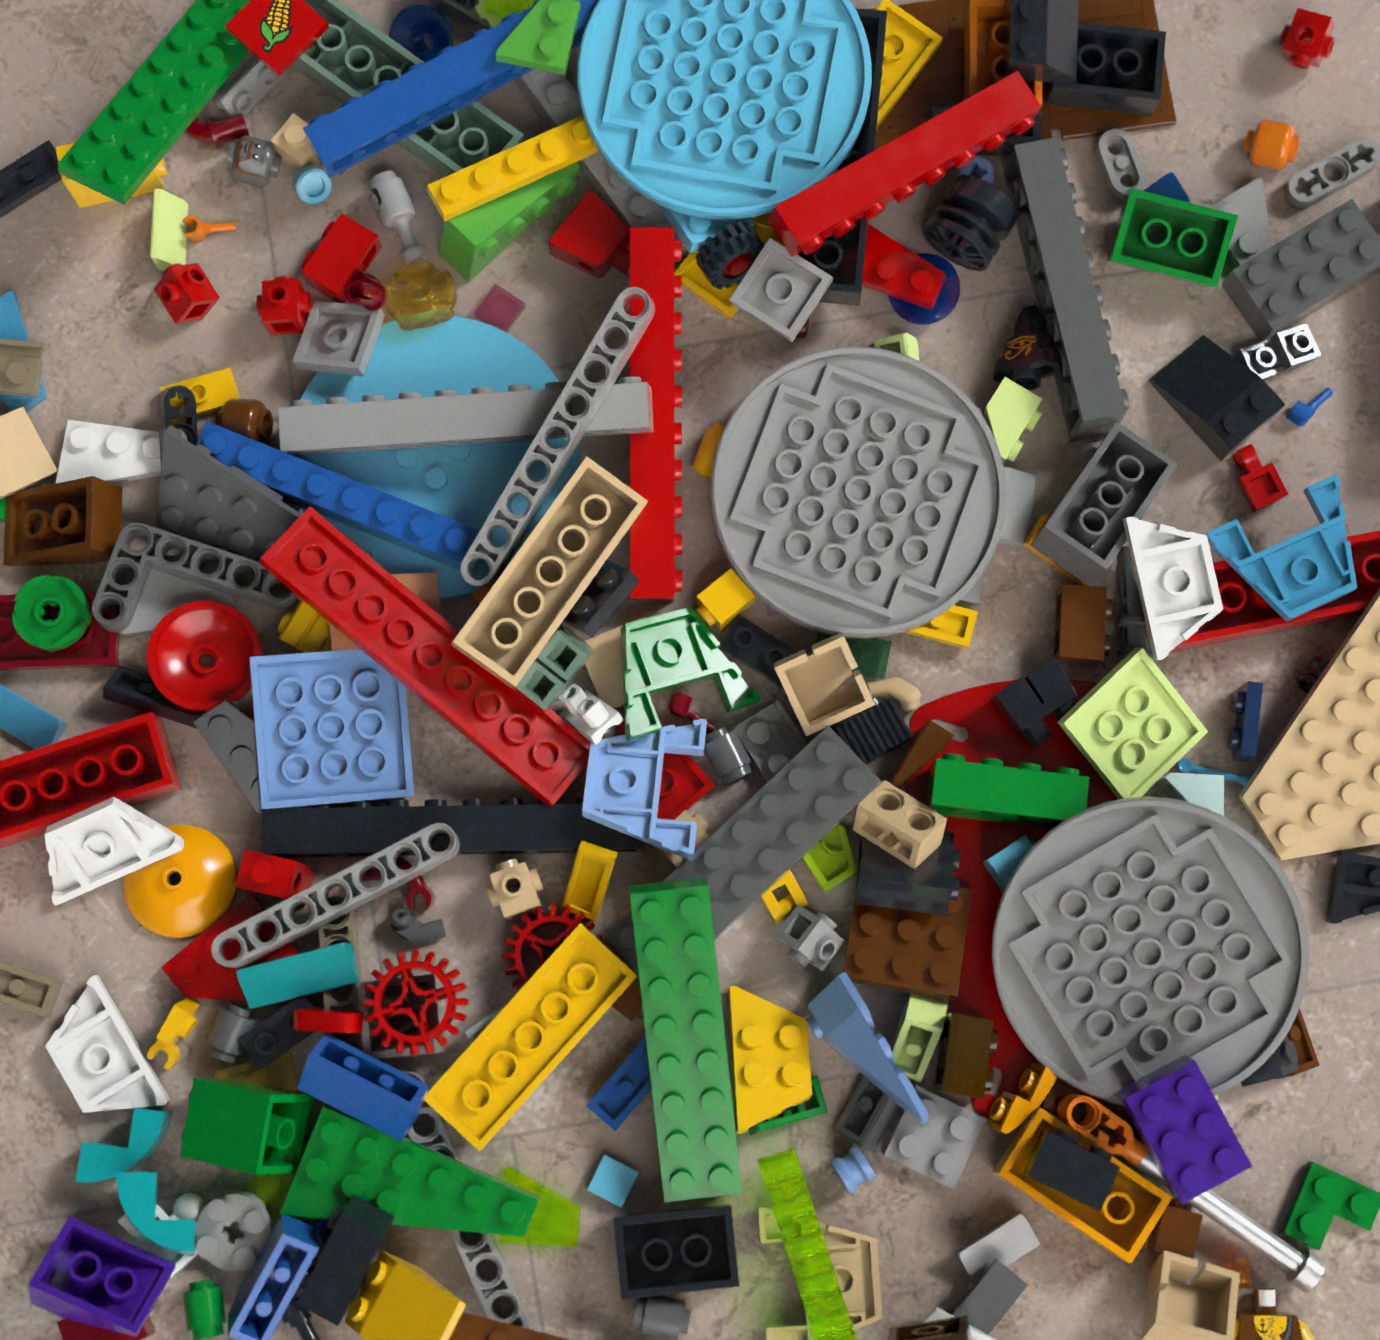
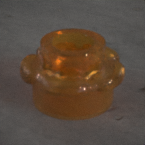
M1234 1253L1233 1261H1225L1226 1269L1240 1273L1239 1289H1251L1249 1257H1237V1253Z

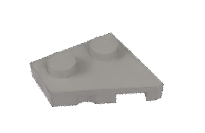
M1260 177L1209 207L1238 215L1227 253L1235 268L1272 247L1263 181Z

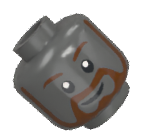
M242 136L238 143L233 141L231 143L226 170L232 171V177L237 182L265 187L269 183L270 177L278 178L282 157L275 156V148L270 141Z

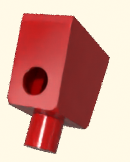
M590 189L548 241L550 254L598 279H602L612 266L626 276H629L630 251L626 248L630 244V228Z
M245 849L235 889L284 901L311 887L315 869L297 861ZM298 875V882L294 889V882L296 876Z

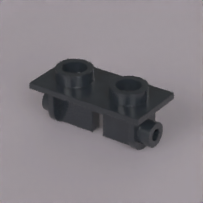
M306 996L294 999L238 1038L260 1070L315 1033V1031L293 1030V1009H316Z

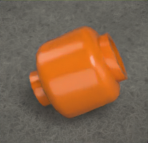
M1267 119L1262 120L1258 123L1255 130H1248L1244 151L1250 152L1252 165L1282 170L1288 163H1294L1299 148L1300 135L1295 134L1292 124Z

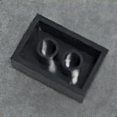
M1078 22L1076 83L1047 82L1045 104L1151 116L1161 100L1166 32Z
M731 1204L614 1216L621 1299L740 1286Z

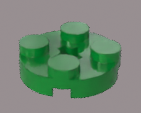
M50 575L35 577L20 588L14 600L16 604L14 614L12 613V622L17 633L32 646L47 652H54L74 644L82 637L92 621L90 604L86 594L77 584L65 577H51ZM48 604L52 607L60 606L59 617L54 621L51 619L44 621L42 618L46 615L44 607Z

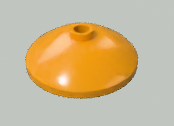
M172 825L166 828L183 838L185 841L183 850L124 875L123 891L128 908L135 919L145 928L169 938H189L202 934L228 913L236 896L235 884L238 874L230 850L214 834L192 825ZM179 872L181 881L178 885L172 886L169 882V877L172 873Z

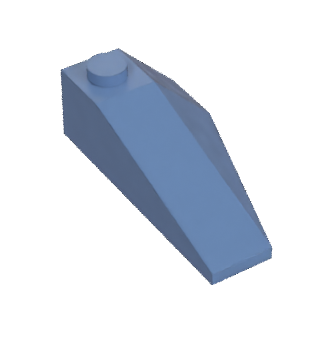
M846 972L841 973L808 1004L811 1017L806 1019L811 1031L817 1040L824 1037L830 1048L921 1125L929 1121L928 1112L903 1069L900 1066H895L893 1062L895 1057L885 1037L880 1033L876 1034L873 1028H875V1025L871 1019L872 1015Z

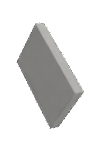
M183 554L168 555L165 557V560L177 562L182 558ZM207 560L201 566V572L204 574L214 573L219 567V562ZM151 569L132 621L122 631V635L127 637L150 634L160 620L170 611L194 601H215L234 608L233 595ZM130 570L123 571L117 577V584H129L134 579L135 573Z

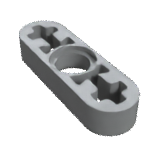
M1358 139L1294 174L1285 186L1284 197L1286 201L1295 208H1307L1367 175L1380 160V148L1370 139ZM1357 153L1361 155L1366 153L1369 156L1367 161L1364 159L1359 160L1350 168L1349 162L1355 158ZM1326 166L1337 167L1341 172V180L1333 182L1326 179L1323 174V168ZM1315 180L1316 185L1312 186L1307 194L1296 193L1295 189L1298 185L1302 188Z

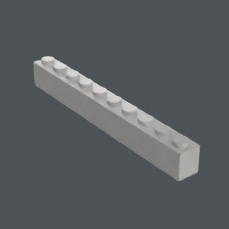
M641 377L619 378V384L612 386L583 437L654 432L651 386L647 382H641ZM590 379L592 383L601 381V379ZM549 382L545 383V389L531 390L530 385L525 384L508 386V392H494L492 387H477L471 389L472 394L457 395V390L435 391V397L422 398L421 393L404 392L398 394L399 399L385 400L384 395L362 396V402L348 403V398L333 397L327 398L326 404L312 405L311 400L290 401V407H278L280 451L292 456L534 440L567 383ZM577 396L570 401L569 412L572 416H578L585 411L586 400L583 396ZM557 429L551 433L549 439L567 438L565 430Z

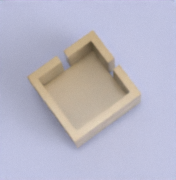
M842 632L812 645L813 653L808 656L805 649L774 663L776 673L806 736L875 705L860 670L851 671L858 666Z
M1164 1250L1149 1270L1146 1301L1149 1304L1145 1307L1141 1340H1234L1240 1273L1205 1263L1192 1279L1190 1285L1185 1284L1197 1269L1198 1260Z

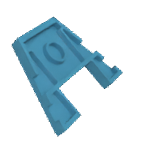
M1337 474L1308 486L1303 491L1320 523L1318 526L1258 553H1254L1237 519L1205 534L1207 535L1209 545L1286 622L1357 589L1350 541H1347L1344 524L1346 519L1344 505H1341L1339 488H1341L1340 478Z

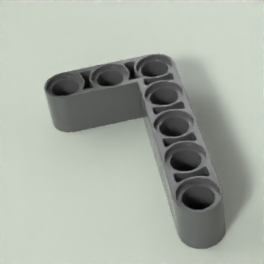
M135 522L125 526L119 534L93 601L92 612L95 619L105 630L114 633L125 630L132 621L151 569L275 610H289L296 605L298 600L297 595L291 590L283 598L272 596L271 591L273 587L282 582L257 561ZM139 536L148 538V542L143 549L137 551L130 549V543L134 538ZM173 548L184 550L182 558L177 562L165 560L169 550ZM207 560L219 562L217 571L212 574L202 573L201 566ZM130 570L135 573L134 579L129 584H117V577L123 571ZM249 571L255 574V579L250 585L240 586L236 584V578L242 572ZM111 605L121 606V613L117 618L113 620L104 619L103 615L107 607Z

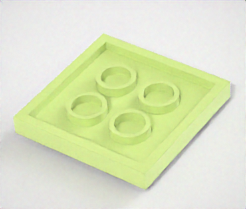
M1139 647L1134 648L1057 722L1118 799L1142 797L1208 733L1146 651Z

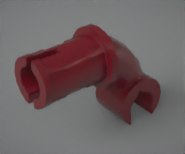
M243 114L214 123L207 121V124L200 123L197 116L183 133L188 134L199 142L215 146L216 149L220 148V144L239 139L242 136H250Z
M360 270L355 279L347 283L350 288L345 287L344 295L348 302L361 304L370 311L381 309L387 300V292L381 281L369 273L365 275Z
M401 854L398 856L397 866L399 869L407 870L413 867L412 864L403 859ZM376 868L369 869L364 873L362 880L363 882L380 881L381 872ZM422 875L405 883L409 890L406 902L410 910L415 909V897L418 894H422L426 898V910L433 906L435 901L434 892L426 886Z

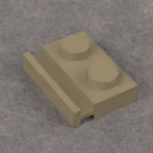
M0 339L1 395L38 398L43 366L42 354L45 352V346L42 342Z

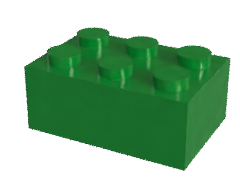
M1130 188L1125 193L1107 261L1210 288L1218 287L1238 215Z

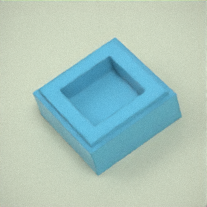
M604 1155L587 1190L622 1208L639 1172Z

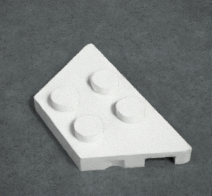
M1135 517L1123 518L1154 660H1162L1182 641L1187 640L1196 633L1205 622L1210 621L1223 610L1207 535L1191 531L1186 532L1175 527L1139 520Z
M112 797L47 826L45 842L46 850L49 852L50 857L48 869L49 876H52L53 884L52 902L55 906L177 853L183 850L185 841L181 836L116 797Z
M98 975L90 977L84 992L76 1004H72L64 1017L63 1024L58 1030H55L45 1046L82 1112L89 1113L161 1106L171 1103L170 1098Z

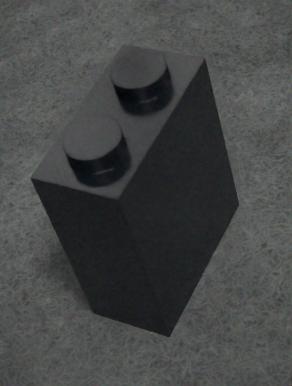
M944 832L941 845L916 869H913L861 836L855 903L947 915L950 900L957 901L959 892V878L953 877V872H958L960 862V850L954 849V833Z

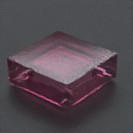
M494 284L474 312L475 317L507 333L524 310L525 302Z

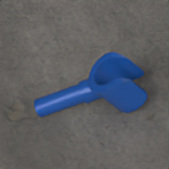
M1326 388L1309 405L1298 400L1286 418L1298 426H1304L1314 415L1318 407L1333 395V391L1330 388Z

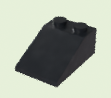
M1204 335L1149 380L1150 384L1220 461L1224 460L1273 419L1286 405L1259 375Z

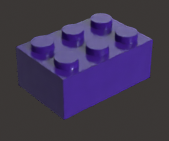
M1183 1055L1117 1091L1122 1104L1171 1195L1182 1205L1252 1167L1196 1061L1190 1057Z

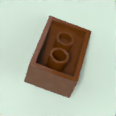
M95 476L22 490L7 496L3 564L7 566L70 565L109 561L121 532L122 487Z

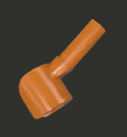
M187 216L182 221L188 227L197 226L194 232L184 233L189 240L197 243L203 241L207 234L236 231L235 222L202 223L195 216Z

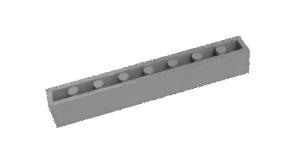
M534 69L513 80L549 130L583 115L580 97L564 75ZM600 152L576 162L580 165L578 170L596 194L629 228H672L658 205L642 196L624 182L613 171ZM674 231V239H680ZM682 243L683 259L687 256V249Z

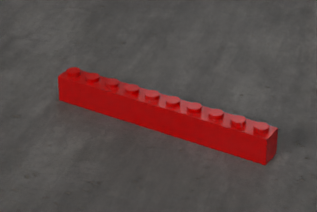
M630 228V287L643 289L651 297L655 305L653 319L630 356V377H641V382H647L652 388L654 432L630 434V488L648 501L630 526V571L640 580L630 592V601H675V592H682V570H675V555H682V533H675V518H682V496H675V481H682V459H675V445H682V422H675L674 408H682V386H674V371H682V349H674V334H682V312H674V298H682V275H674V261H682V240L674 239V228ZM634 298L630 301V316H638L644 311V299Z

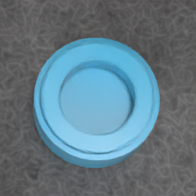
M309 165L301 168L293 180L296 194L309 204H317L324 201L331 192V179L318 166Z

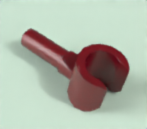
M680 692L672 695L669 704V711L672 715L687 718L690 721L705 719L695 711L690 710L692 697ZM707 720L706 731L712 733L716 726Z

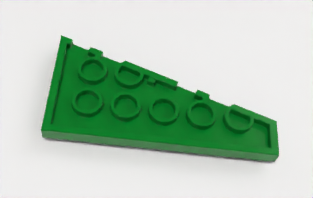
M326 1104L321 1110L279 1215L282 1213L289 1216L331 1219L337 1206L339 1205L345 1209L351 1197L355 1195L394 1216L395 1218L391 1225L524 1237L541 1197L405 1137L401 1142Z

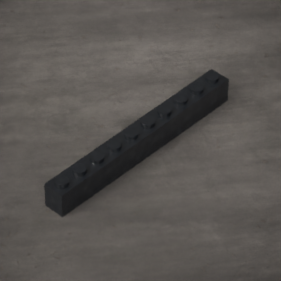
M584 797L575 798V804H560L559 798L552 807L544 804L540 799H537L538 804L522 805V799L504 798L500 799V805H485L484 799H463L460 806H447V800L430 799L424 800V806H409V801L389 800L386 801V807H372L371 801L349 802V807H334V803L311 805V808L284 807L262 809V853L281 858L372 856L435 823H443L450 826L458 836L460 846L456 855L577 853L581 841L615 852H644V841L583 817ZM446 833L435 835L431 841L432 850L435 852L445 851L451 842L450 835ZM407 850L401 853L402 856H416L413 851Z

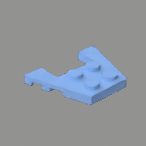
M707 719L694 720L690 725L676 728L675 725L664 726L657 733L629 741L626 740L625 735L601 739L598 744L590 742L582 816L687 860H694L697 822L658 819L657 816L664 754L704 756Z

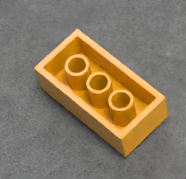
M1037 1108L1024 1121L992 1173L1121 1261L1131 1264L1173 1197L1113 1156L1110 1162L1120 1166V1169L1101 1211L1092 1209L1022 1174L1041 1131L1053 1133L1056 1127L1077 1137L1074 1144L1087 1151L1091 1145L1098 1147L1042 1108Z

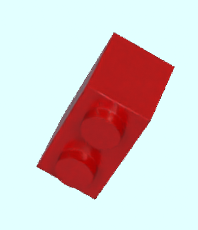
M341 213L335 222L331 221L324 229L322 242L315 251L311 250L303 260L301 273L306 284L335 302L344 304L347 300L344 295L345 287L350 288L347 283L355 279L359 270L365 274L382 249L379 237L374 232Z

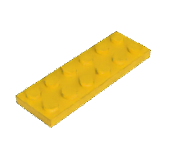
M580 923L428 1091L424 1100L480 1152L638 977V974L587 927Z

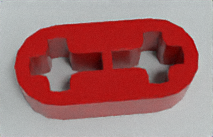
M293 1009V1030L360 1033L363 1032L364 1012L331 1009Z

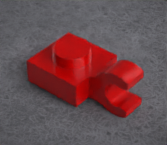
M1252 444L1232 454L1237 467L1245 474L1236 481L1252 513L1289 495L1273 463L1271 462L1262 467Z

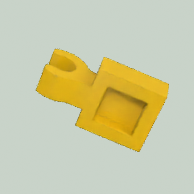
M187 997L173 1006L156 1037L158 1040L147 1052L148 1059H153L158 1055L159 1050H164L168 1055V1061L164 1066L166 1070L178 1063L180 1049L177 1042L180 1038H188L198 1022V1019L194 1017L200 1007L198 1003Z

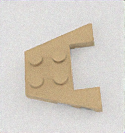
M758 1207L760 1244L800 1241L806 1318L805 1324L765 1326L766 1340H830L883 1319L876 1237L767 1207Z

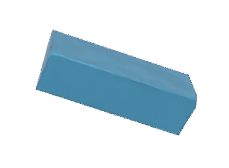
M0 684V728L34 749L56 743L68 725Z

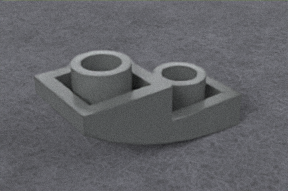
M1307 323L1276 333L1271 339L1241 348L1234 354L1238 361L1259 375L1264 381L1296 369L1322 356Z
M994 1259L972 1290L969 1289L951 1312V1315L954 1317L968 1315L969 1325L988 1335L1012 1307L1028 1284L1000 1261Z

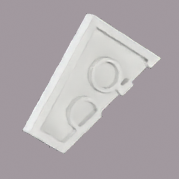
M67 420L56 483L95 476L107 482L125 479L132 481L160 476L159 432Z

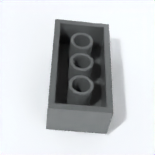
M1350 199L1233 269L1222 286L1258 339L1262 342L1271 339L1276 333L1284 331L1380 273V238L1354 200Z
M1116 422L1039 531L1031 546L1092 588L1107 571L1127 541L1123 518L1135 517L1141 520L1178 463Z

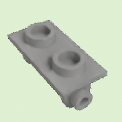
M252 54L250 60L237 72L241 78L238 81L231 78L220 91L215 93L216 98L213 100V103L221 111L226 110L230 117L243 114V117H245L285 73L283 72L278 77Z

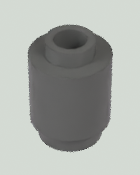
M723 727L706 736L708 743L705 744L704 752L717 778H722L725 785L752 772L748 765L751 760L736 730L728 733L726 727Z
M229 1003L228 1008L219 1007L206 1043L209 1044L206 1053L220 1060L235 1063L237 1056L242 1055L245 1049L238 1038L251 1030L256 1021L249 1017L251 1010L235 1003Z
M658 1295L638 1297L632 1328L642 1329V1334L678 1340L679 1333L687 1334L691 1310L684 1309V1300Z

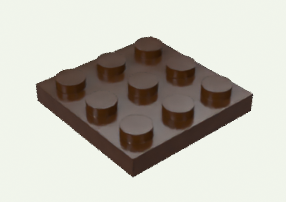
M959 887L957 901L950 900L947 915L857 904L854 900L843 972H846L852 983L956 1001L972 889Z

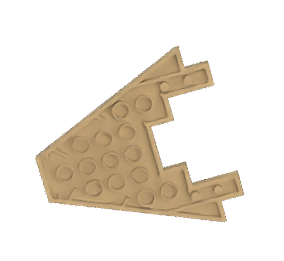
M1380 588L1239 794L1240 800L1277 859L1287 860L1380 843Z

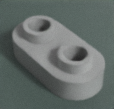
M1121 129L1106 131L1097 144L1096 154L1111 193L1117 198L1124 200L1126 190L1130 188L1143 190L1147 180L1146 173L1132 137ZM1108 148H1116L1119 151V154L1112 155L1108 151ZM1126 179L1130 181L1132 186L1124 187L1120 180Z

